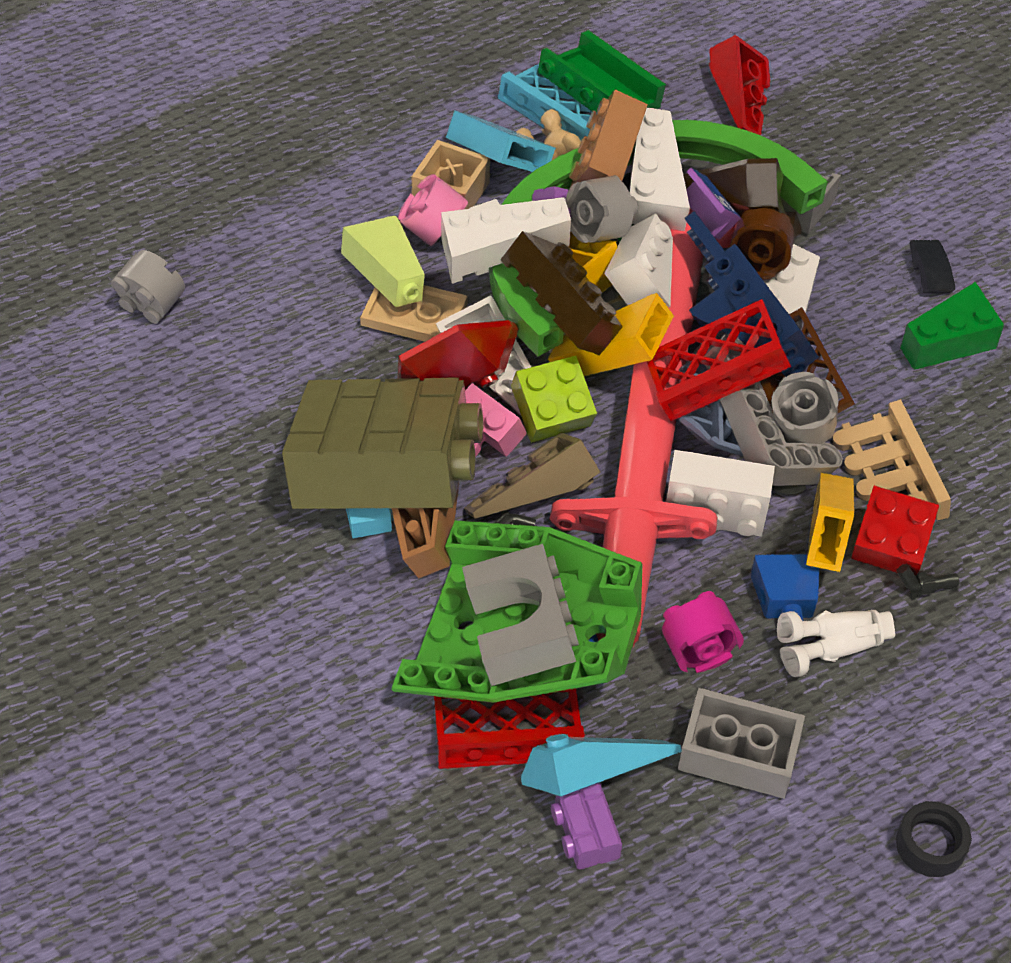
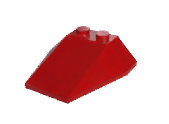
M510 320L457 324L399 355L398 379L420 378V381H424V378H459V380H464L465 390L472 383L475 386L480 385L481 388L488 387L499 380L498 375L505 372L519 329L516 323Z

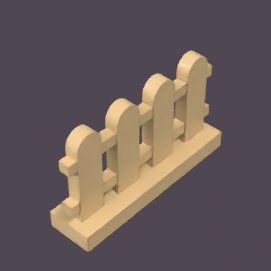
M901 399L889 403L887 416L882 417L880 413L872 416L871 421L851 426L849 422L844 423L841 426V430L834 433L833 445L838 450L845 451L851 449L853 454L845 458L844 468L846 472L850 475L863 474L865 478L856 485V494L860 499L869 501L874 485L895 492L906 489L909 494L908 496L939 505L936 520L949 518L951 498ZM892 436H896L897 441H894ZM878 440H883L884 445L863 451L861 448L862 445ZM905 460L908 461L909 466H906L904 462ZM892 464L896 467V470L876 476L873 473V470ZM920 485L922 491H918L916 486Z

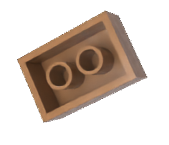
M614 90L608 99L603 98L597 112L593 111L588 119L586 127L590 131L588 137L584 136L579 145L578 153L581 154L580 160L574 163L570 171L569 178L573 179L571 186L584 180L613 175L618 176L621 181L623 180L648 104L617 90Z

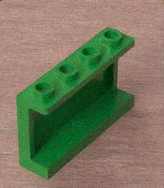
M589 30L581 33L577 48L559 55L548 48L541 50L538 73L592 112H597L603 98L608 99L614 90L648 104L647 108L658 109L661 107L666 84Z

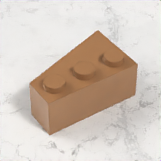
M459 483L453 508H391L402 558L418 578L450 566V558L445 545L455 521Z

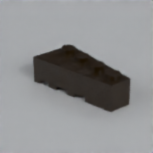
M522 231L500 259L507 268L513 267L519 272L516 279L523 287L529 286V288L539 294L535 300L542 308L555 315L553 321L577 348L600 356L623 327L615 316L617 314L615 309L600 296L602 294L601 290L586 277V269L573 259V252L568 246L561 242L555 244Z

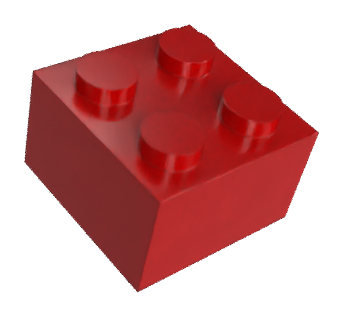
M874 485L851 559L896 572L899 566L908 564L914 575L917 576L924 559L939 505Z

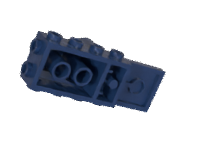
M693 211L684 218L691 227L687 234L709 262L704 267L711 275L707 282L714 292L689 310L699 325L703 327L763 299L782 347L791 364L790 368L781 371V373L787 377L794 373L803 372L819 356L801 329L737 245L734 244L724 251L696 212ZM761 312L749 317L745 324L756 327L762 317ZM725 328L719 331L715 338L721 339L724 335L730 334L732 329ZM740 332L738 338L746 345L751 334ZM760 336L754 348L772 341V339Z

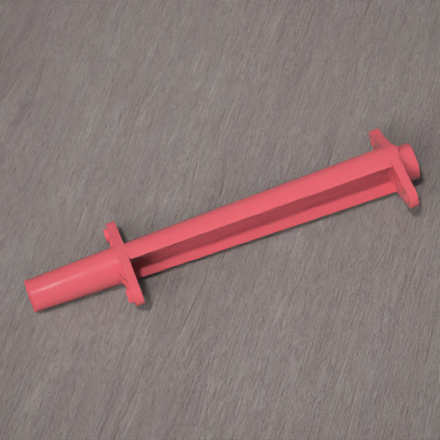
M688 223L686 224L685 231L671 230L673 251L671 305L669 309L674 317L659 347L690 333L692 329L693 315L689 310L696 305L704 256L687 234V231L691 229ZM735 225L722 238H715L722 248L730 247ZM665 356L656 360V366L666 368L672 356ZM681 359L675 371H679L686 364V360ZM647 361L634 364L614 498L559 499L552 504L550 520L557 528L564 531L574 529L604 534L603 548L642 563L641 619L632 647H634L640 636L656 540L659 538L689 537L705 539L716 532L718 520L716 513L708 508L663 502L676 419L670 421L659 404L656 395L657 390ZM671 377L664 389L666 390L679 384V379ZM603 633L596 634L598 641L606 636Z

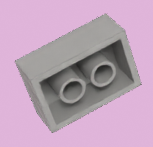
M698 688L681 751L678 770L785 799L805 715Z

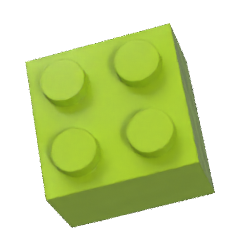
M577 356L516 371L510 386L531 443L557 436L560 433H568L591 426L597 411Z

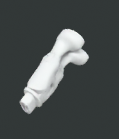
M825 610L823 613L815 616L812 621H802L796 612L789 611L782 613L778 618L777 637L782 643L798 641L808 636L822 637L821 640L814 643L790 645L780 649L781 659L787 672L793 677H801L808 672L810 660L820 657L822 660L835 662L840 657L858 653L874 646H880L884 643V640L895 637V628L892 614L889 611L881 613L876 610L831 613Z

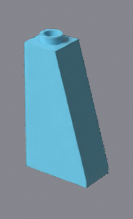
M455 110L446 135L447 139L499 163L531 172L550 162L555 151L553 146L479 117Z

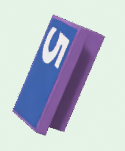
M690 168L687 173L694 182L686 189L689 206L696 212L715 238L720 239L741 218L708 177Z

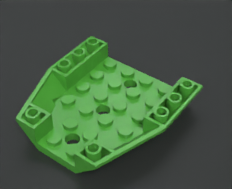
M455 520L445 545L452 565L417 659H402L392 685L393 692L499 702L612 681L625 674L641 619L642 563L551 527ZM543 544L547 557L553 555L555 557L559 576L553 577V579L560 577L566 598L559 601H567L572 621L566 623V626L574 625L579 645L572 647L576 662L491 686L482 661L477 636L521 623L533 615L539 606L530 603H516L476 615L466 588L462 567ZM463 622H473L472 625H469L464 630L458 629L459 625ZM594 634H606L598 642L589 641Z

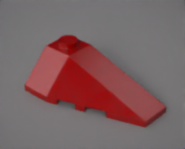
M734 35L709 49V68L737 127L761 136L764 115L760 108L767 103V97L763 95V91L770 86L769 61L767 57L737 35Z

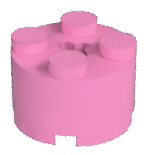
M434 174L429 175L418 184L417 187L421 190L415 196L412 194L408 196L398 215V219L404 227L430 246L434 245L439 237H441V212L463 210L468 204V200Z

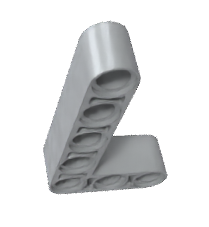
M729 334L724 335L720 340L726 341ZM737 337L734 343L744 345L742 341ZM713 346L705 357L715 359L721 348ZM730 350L724 362L739 356L741 352ZM705 365L707 370H709L711 366ZM760 381L720 399L745 461L775 466L772 486L815 485L819 482L820 473L832 474L842 464L843 458L840 451L830 443H786L781 429L773 416L772 408Z

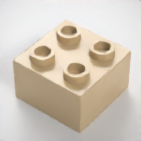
M437 140L412 175V195L415 196L421 190L417 186L422 180L434 174L468 200L465 209H469L476 204L489 185L490 158Z

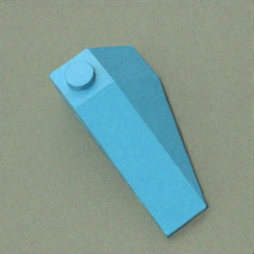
M557 734L546 738L545 744L533 747L521 775L522 785L563 796L682 751L681 745L655 739L568 737L567 734Z

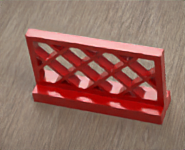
M763 299L658 347L653 360L647 361L657 390L656 395L659 404L670 421L791 367ZM761 312L762 317L756 327L745 324L749 317ZM725 328L732 329L726 341L715 338L719 331ZM740 332L751 334L746 345L734 343ZM760 336L772 339V341L754 348ZM695 342L702 343L696 354L686 352L689 345ZM711 345L721 348L715 359L704 357ZM730 350L741 352L739 356L724 362ZM665 356H672L666 368L656 366V360ZM681 359L692 361L685 373L675 371ZM700 364L711 366L709 370L696 376L694 375ZM671 377L681 380L679 384L666 390L664 389Z
M576 688L556 691L568 692L569 698L561 705L549 698L554 693L551 692L530 696L533 700L526 707L513 699L499 701L490 709L475 700L458 699L462 704L452 711L442 704V699L452 698L434 696L439 769L526 764L533 747L545 744L546 738L550 736L567 734L568 737H585L584 728L581 726ZM540 704L553 711L545 720L533 713ZM505 706L518 713L509 722L497 715ZM469 708L482 715L473 724L461 717ZM561 716L571 722L573 726L555 727L552 724ZM524 719H527L537 727L535 729H518L516 726ZM489 720L501 728L499 731L484 732L481 730ZM453 723L466 730L463 733L444 734V731Z

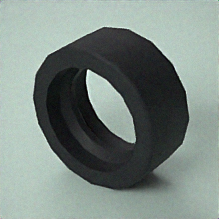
M925 801L910 808L904 814L896 835L897 851L903 862L913 871L927 877H943L954 873L963 864L972 842L970 826L964 816L952 806L935 801ZM920 823H934L942 826L952 835L955 841L954 851L946 856H934L924 852L916 845L912 838L913 828Z

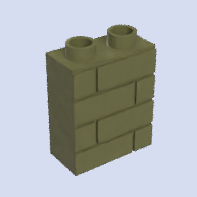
M420 378L385 379V382H381V379H347L346 382H342V380H308L291 426L290 434H288L282 451L292 509L453 508L459 481L474 480L476 466L474 443H481L483 439V409L481 403H466L464 380H459V378H424V381H420Z

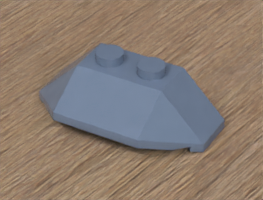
M692 361L682 366L679 372L685 373ZM700 364L694 375L696 376L707 371L706 366ZM720 399L679 418V421L699 441L714 448L743 456Z

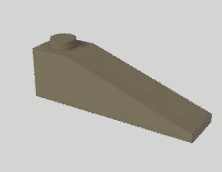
M560 433L527 457L531 461L528 465H523L519 468L514 467L507 472L508 476L506 477L507 482L505 484L496 483L490 486L463 509L468 515L476 519L576 489L582 490L591 485L594 481L593 477L601 472L581 439Z

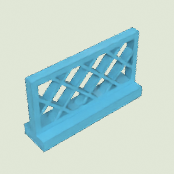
M539 64L516 76L511 72L501 76L499 100L543 128L544 125L540 122L542 115L546 111L554 109L560 115L563 130L577 135L581 141L584 136L588 137L590 129L586 125L590 115L580 114V111H592L562 89H558L547 78L537 76L540 74L538 73ZM539 85L553 86V89L541 88ZM559 98L573 99L574 102L560 101Z

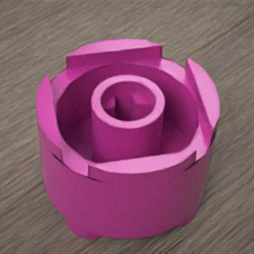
M712 591L703 592L695 600L682 606H672L663 614L665 622L662 626V633L679 668L684 672H688L687 668H695L697 673L717 668L733 657L730 651L736 645L739 649L743 645V635L725 601L716 597Z

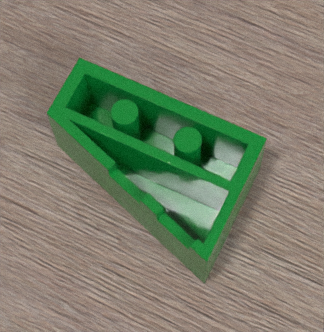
M974 282L909 322L906 326L900 349L913 370L996 349L1004 323L978 284Z

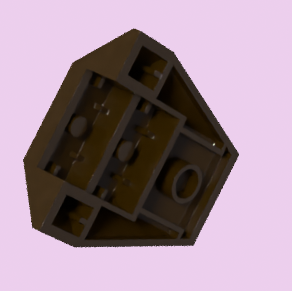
M777 158L745 159L698 171L709 178L740 217L745 211L750 209H772L789 217L794 230V238L801 234L802 228L797 213L785 212L780 199L784 176ZM683 174L687 189L694 180L689 174Z

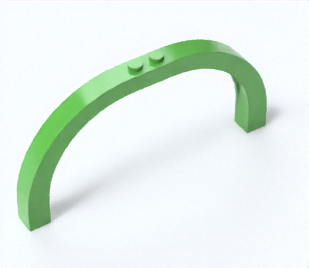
M672 120L680 158L708 161L720 165L745 159L777 158L784 176L780 197L800 215L823 203L828 181L801 158L783 146L758 134L725 124L696 120ZM634 147L627 166L632 165ZM578 148L558 156L556 159L533 171L510 192L502 205L532 201L534 190L554 186L569 190L573 180L569 178L570 171L576 161L579 162L581 154L578 153ZM503 263L489 267L490 285L500 312L505 320L516 323L519 329L517 336L538 357L562 344L564 332L553 321L555 315L549 313L535 300L538 296L536 292L529 288V286L523 287L516 279L519 272L513 267L507 268Z

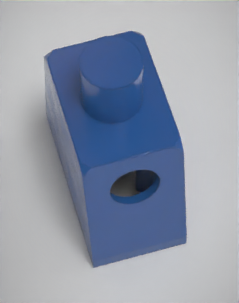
M807 554L755 555L750 574L764 617L767 619L779 618L782 613L789 611L796 612L802 621H804L803 618L813 617L818 601L819 568L806 565Z

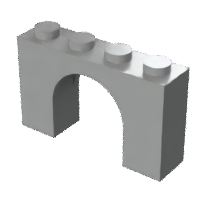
M543 544L462 567L466 588L476 615L516 603H530L539 606L533 615L521 623L477 636L482 661L491 686L576 662L572 647L579 645L574 625L566 626V623L572 621L567 601H559L566 598L560 577L553 579V577L559 576L554 555L547 557Z

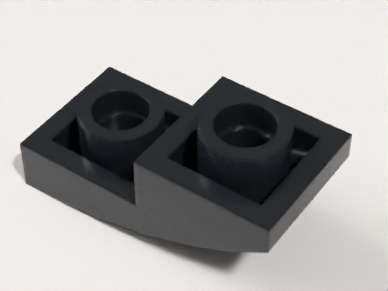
M911 240L909 243L913 269L920 270L923 293L953 292L956 287L952 269L940 241Z

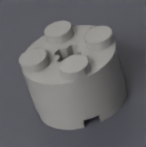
M615 175L577 182L570 187L566 196L567 207L571 210L570 230L583 243H596L624 237L632 225L633 215L638 211L636 199L630 196L625 184Z
M140 250L138 253H135L111 281L112 287L121 297L118 301L120 306L131 313L136 309L143 312L144 317L154 324H157L185 290V283L176 270L171 274L165 268L168 262L147 250Z
M798 372L783 378L775 392H773L771 408L786 443L822 444L830 440L834 435L838 415V394L833 384L827 379L824 381L815 377V374L810 372Z

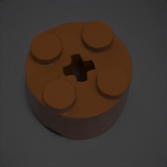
M768 208L745 211L734 227L730 247L736 244L763 280L771 279L782 270L784 271L791 260L794 230L790 219L786 214Z

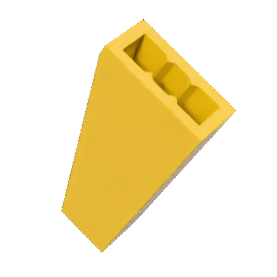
M658 293L651 294L616 311L617 314L615 316L623 327L600 356L577 348L565 334L563 343L553 348L548 360L553 362L577 356L584 376L653 360L674 315Z
M820 473L813 506L806 560L807 566L840 572L854 518V480L852 478Z

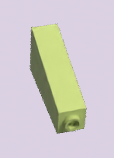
M396 216L343 227L341 254L395 307L422 301L425 274Z

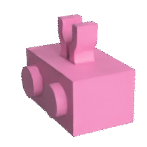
M472 383L465 390L466 403H481L483 409V439L481 443H474L475 456L480 452L484 441L504 456H508L525 437L527 432L518 416Z

